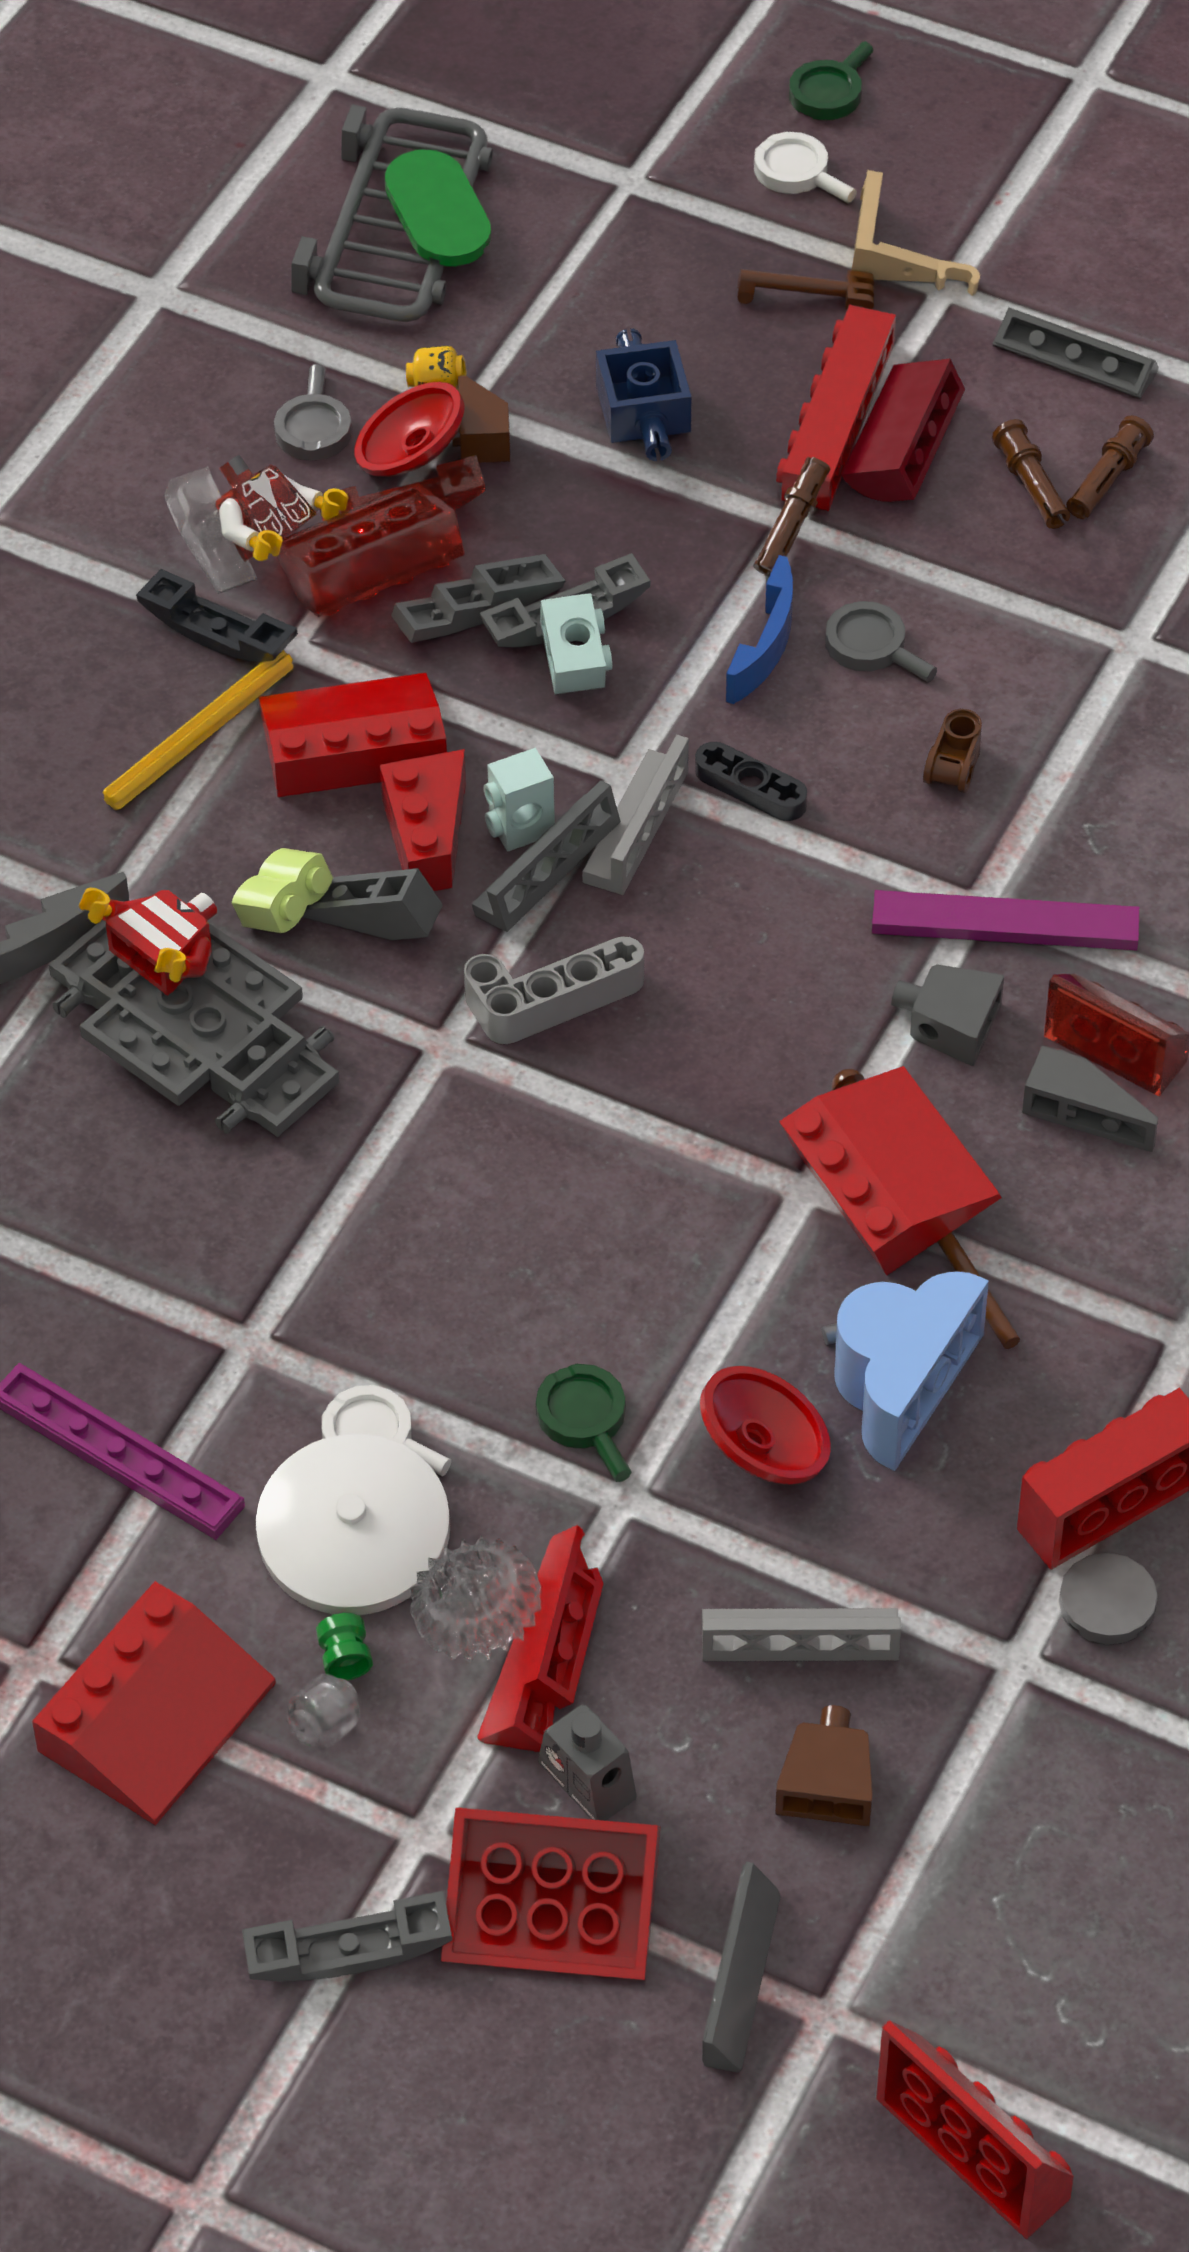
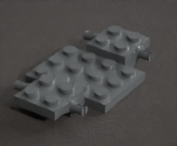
M103 920L49 964L50 976L69 989L57 1001L52 1003L58 1015L61 1013V1017L65 1018L80 1003H86L98 1009L80 1025L81 1037L177 1106L183 1104L205 1083L211 1080L212 1091L232 1105L215 1119L217 1127L221 1131L224 1130L225 1134L230 1133L244 1118H248L249 1120L256 1121L279 1137L339 1083V1071L323 1061L318 1054L330 1042L334 1041L332 1032L326 1029L325 1026H320L314 1034L305 1040L304 1036L279 1020L303 999L302 987L210 923L212 953L204 975L198 978H185L168 996L109 951L106 921Z

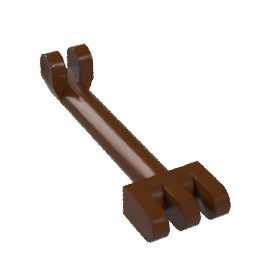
M741 269L738 277L737 299L742 304L752 302L755 287L844 297L846 310L849 305L872 310L874 308V275L869 272L848 270L846 281Z

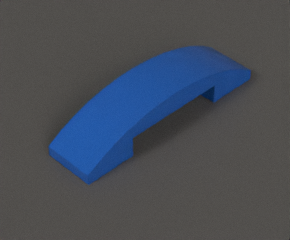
M778 556L766 583L765 613L770 614V617L757 646L752 647L739 644L726 673L727 703H737L763 683L779 662L787 645L792 623L793 577L788 558L785 556Z

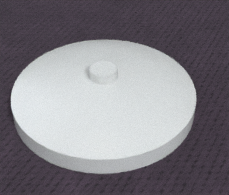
M343 1434L321 1439L305 1446L278 1467L261 1495L256 1516V1532L259 1550L268 1572L273 1580L289 1596L303 1605L324 1613L365 1615L383 1611L400 1604L418 1592L431 1579L446 1553L450 1535V1515L447 1497L438 1476L432 1467L416 1452L401 1443L381 1436Z

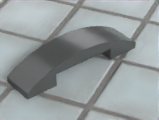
M631 553L595 567L594 580L546 599L591 593L594 609L601 608L605 620L641 596L651 587V583ZM519 598L480 612L482 622L499 647H523L544 643L540 624L541 601L524 607Z
M444 1891L393 1900L395 1910L304 1928L294 1929L293 1920L242 1929L250 1979L263 1981H303L340 1977L397 1964L439 1948L452 1941Z

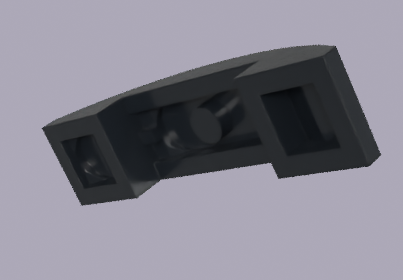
M160 569L136 594L137 601L175 631L204 647L234 658L249 661H273L298 635L296 627L264 613L254 621L196 595L195 583L163 569Z

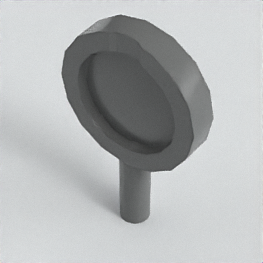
M858 601L837 609L827 621L825 646L830 657L841 666L855 671H875L896 663L927 682H931L937 673L935 666L904 649L905 625L901 617L888 606L877 602Z

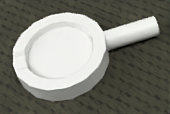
M799 132L773 134L755 149L754 172L758 181L768 189L779 193L797 194L810 191L818 186L847 203H851L856 196V189L827 174L828 153L824 145L812 136Z
M375 1385L352 1387L340 1392L328 1404L322 1415L323 1439L343 1434L381 1436L401 1443L416 1452L440 1476H444L450 1468L451 1459L411 1439L410 1411L404 1400L389 1389Z

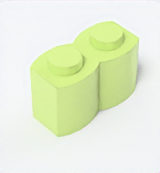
M281 848L273 852L264 861L258 875L247 879L239 887L233 897L232 905L243 927L284 933L292 929L300 921L307 905L317 902L324 896L332 883L333 876L322 854Z

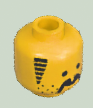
M452 346L419 348L414 354L413 362L406 363L408 387H415L430 382H445L453 385L459 391L458 376H466L464 356L458 355Z

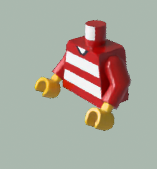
M87 888L78 907L81 910H89L88 919L92 923L97 924L101 920L106 921L109 951L165 995L171 994L185 978H198L204 975L212 953L208 920L217 914V907L208 895L200 893L186 904L169 890H161L149 897L128 901L112 900L104 891L97 888Z

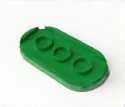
M415 150L398 156L389 164L385 173L386 194L415 251L422 258L430 261V257L439 260V265L460 266L471 263L484 254V248L487 245L489 246L491 241L490 221L462 167L454 158L439 151Z

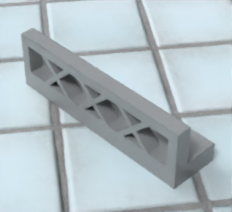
M676 735L666 754L648 749L617 806L621 822L596 845L582 871L583 883L624 895L688 774L689 738Z
M898 1608L702 1609L703 1661L899 1660L901 1617H898Z

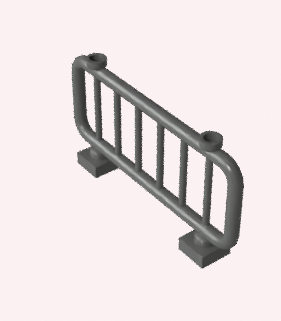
M351 104L342 128L341 159L357 162L362 147H364V151L324 258L317 256V239L301 237L292 261V292L307 295L312 280H315V294L318 300L328 307L398 322L414 321L428 312L432 302L439 305L443 304L446 293V281H442L440 278L445 265H439V260L431 257L430 261L416 254L347 241L354 222L405 232L402 224L399 222L357 214L363 196L389 200L385 191L367 188L373 169L386 172L389 166L386 163L376 162L382 144L385 143L416 150H434L452 157L466 159L463 171L472 187L479 169L489 171L493 157V148L487 147L488 138L484 129L477 123L466 119L397 107L381 113L372 126L366 124L367 107ZM404 123L465 135L472 139V144L469 152L390 137L386 136V133L391 125ZM349 249L428 265L421 285L340 269L337 266L343 250ZM339 276L419 293L412 305L400 306L336 293L330 289L333 277Z

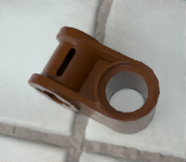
M960 708L946 715L936 742L931 747L926 760L923 774L924 783L931 784L933 781L956 786L958 791L962 793L968 791L974 768L980 755L982 721L980 716L974 711Z

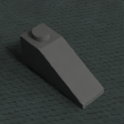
M416 868L333 877L332 883L324 896L317 902L307 905L302 917L388 940L428 937L443 904L422 873Z
M1042 1045L1025 1084L1023 1114L1153 1152L1159 1119L1156 1115L1086 1058L1074 1055L1066 1050H1057Z

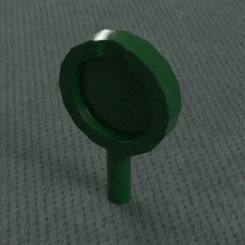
M865 41L862 42L842 63L834 60H816L805 63L797 68L790 77L789 101L794 109L816 120H835L846 117L855 111L861 102L862 80L856 69L873 53L871 44Z
M573 1364L546 1376L538 1388L536 1397V1416L542 1431L551 1440L565 1447L585 1449L594 1446L616 1482H622L630 1477L632 1471L612 1440V1437L616 1435L624 1423L626 1398L621 1383L610 1372L595 1365Z

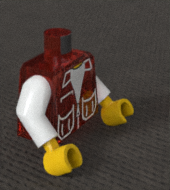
M238 455L219 468L232 489L216 500L222 535L234 543L244 563L253 557L258 561H264L268 559L269 553L273 556H278L282 539L317 515L315 511L321 509L322 517L327 521H333L338 518L339 510L344 511L347 507L348 496L343 490L333 488L325 491L323 495L321 491L302 486L288 478L275 465L270 464L253 475L242 457Z

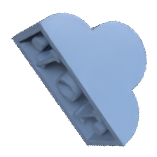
M947 1272L928 1279L916 1291L897 1283L876 1282L859 1287L851 1292L842 1302L837 1315L835 1383L844 1399L863 1411V1443L869 1454L885 1467L894 1471L897 1469L982 1339L985 1327L988 1280L966 1272Z

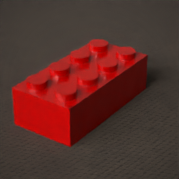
M1180 1387L1165 1396L1157 1395L1147 1401L1139 1411L1126 1418L1118 1417L1112 1420L1100 1433L1087 1440L1079 1439L1073 1442L1064 1453L1047 1463L1040 1461L1034 1464L1022 1476L1017 1530L1050 1570L1189 1491V1398Z

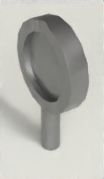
M319 364L312 365L309 369L307 395H301L287 401L277 411L274 419L277 444L285 453L297 459L310 461L327 459L340 453L348 445L352 435L349 410L342 402L324 395L325 368Z

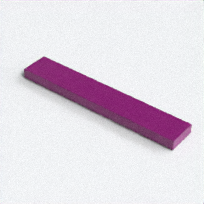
M875 890L872 934L1137 951L1140 907Z
M18 1363L0 1382V1409L214 1540H217L245 1508L244 1497L23 1364Z

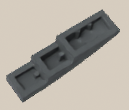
M545 554L475 565L470 579L435 584L431 597L395 603L391 616L408 640L414 643L453 634L484 624L480 618V612L519 598L525 607L562 588L565 579Z
M124 871L40 899L42 906L41 914L5 925L7 940L0 942V985L55 960L96 925L88 919L89 910H81L78 907L87 888L100 889L112 900L128 901V884Z

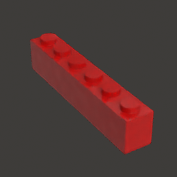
M849 305L844 319L836 321L832 336L833 347L825 348L821 363L822 374H815L810 390V398L812 399L810 403L804 402L799 417L800 429L799 431L793 430L790 435L788 459L781 458L779 462L776 482L782 483L781 501H786L784 495L789 487H793L806 458L810 457L812 459V457H815L828 464L831 469L816 497L818 503L815 508L826 511L830 510L842 479L841 474L856 444L894 347L895 314Z

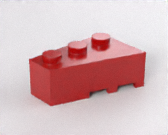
M465 749L380 765L382 801L402 870L418 868L433 891L453 888L463 796L466 788Z

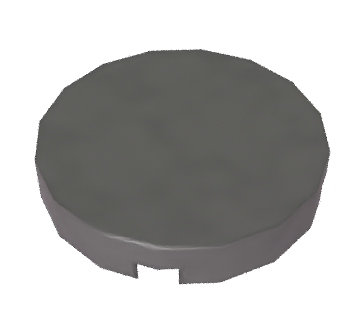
M1101 1553L1089 1555L1075 1562L1066 1572L1061 1584L1059 1604L1062 1617L1068 1625L1071 1623L1074 1628L1079 1630L1078 1634L1089 1641L1109 1645L1128 1642L1136 1638L1137 1633L1145 1627L1147 1629L1154 1618L1158 1595L1153 1578L1142 1565L1127 1556Z

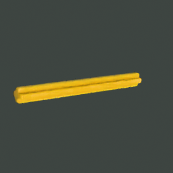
M283 650L273 661H262L103 790L105 803L114 810H120L289 673L294 667L291 655Z

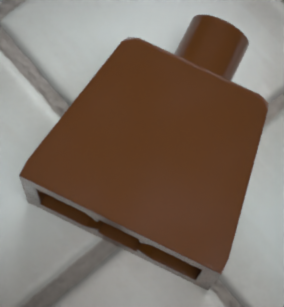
M837 1705L826 1706L821 1711L820 1724L805 1722L798 1724L777 1782L775 1815L870 1827L872 1781L869 1735L864 1730L849 1728L851 1713L848 1709Z

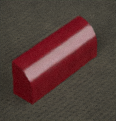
M951 359L895 364L892 366L841 474L844 480L858 493L883 502L915 500L965 391V387Z

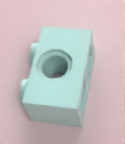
M591 593L541 600L540 624L554 694L604 688L606 671L612 670V657L609 645H602L600 634L605 633L604 617L601 608L594 609ZM581 641L585 644L576 646L570 644V642Z
M532 748L487 764L488 783L484 784V793L489 804V812L485 813V821L493 838L499 837L507 852L536 842L555 823L554 777L537 749Z

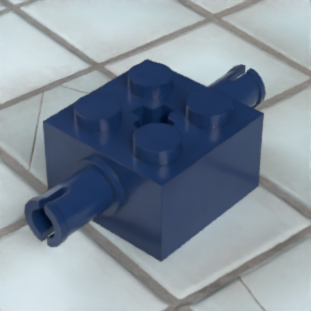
M630 328L632 341H629L627 330L624 329L617 334L615 339L618 348L596 351V388L611 443L643 439L647 458L657 461L655 448H657L662 461L668 458L672 452L667 435L691 432L692 397L676 340L642 344L640 332L633 328Z

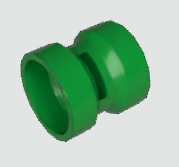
M354 1613L334 1614L323 1619L317 1625L316 1635L319 1646L325 1650L322 1661L325 1675L329 1679L347 1681L361 1677L370 1671L373 1661L370 1648L363 1643L366 1638L364 1621L359 1615Z

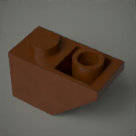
M458 376V389L463 397L465 410L460 428L452 439V447H461V463L510 462L508 403L468 376Z

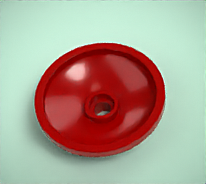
M445 382L421 384L397 395L376 411L359 433L354 448L357 463L370 475L393 477L414 471L432 462L445 450L460 428L465 410L463 397L453 385Z
M732 1366L716 1372L704 1386L700 1397V1411L707 1432L717 1448L743 1471L768 1482L799 1484L813 1479L826 1465L831 1451L827 1427L813 1404L787 1381L758 1368Z

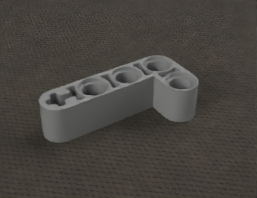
M622 936L515 979L511 977L497 957L489 954L476 955L470 958L464 967L465 1000L485 1034L492 1041L498 1044L514 1043L639 991L644 983V949L638 940Z

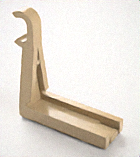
M867 170L860 198L862 201L851 270L869 272L874 275V280L935 282L938 291L944 288L946 279L964 281L969 284L967 292L971 296L975 295L980 280V274L975 267L968 264L935 259L880 242L879 245L873 243L883 173Z

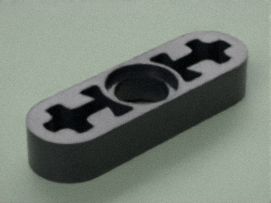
M708 742L697 749L695 754V774L703 783L782 821L799 819L806 812L807 788L800 780L721 742ZM746 776H756L763 782L758 786L748 787L741 784L740 780Z

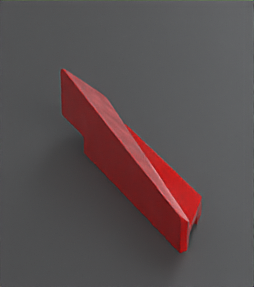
M578 1525L556 1534L550 1539L477 1735V1739L483 1743L540 1752L544 1732L553 1725L555 1706L562 1709L574 1702L604 1584L598 1567L588 1569L580 1548L582 1537L585 1536V1533Z

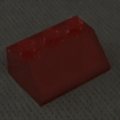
M1054 974L1049 980L1044 1037L1160 1097L1188 1061L1189 1032L1183 1030L1174 1022L1166 1021L1148 1012L1139 1004L1127 1001L1106 990L1099 983L1090 982L1077 974Z

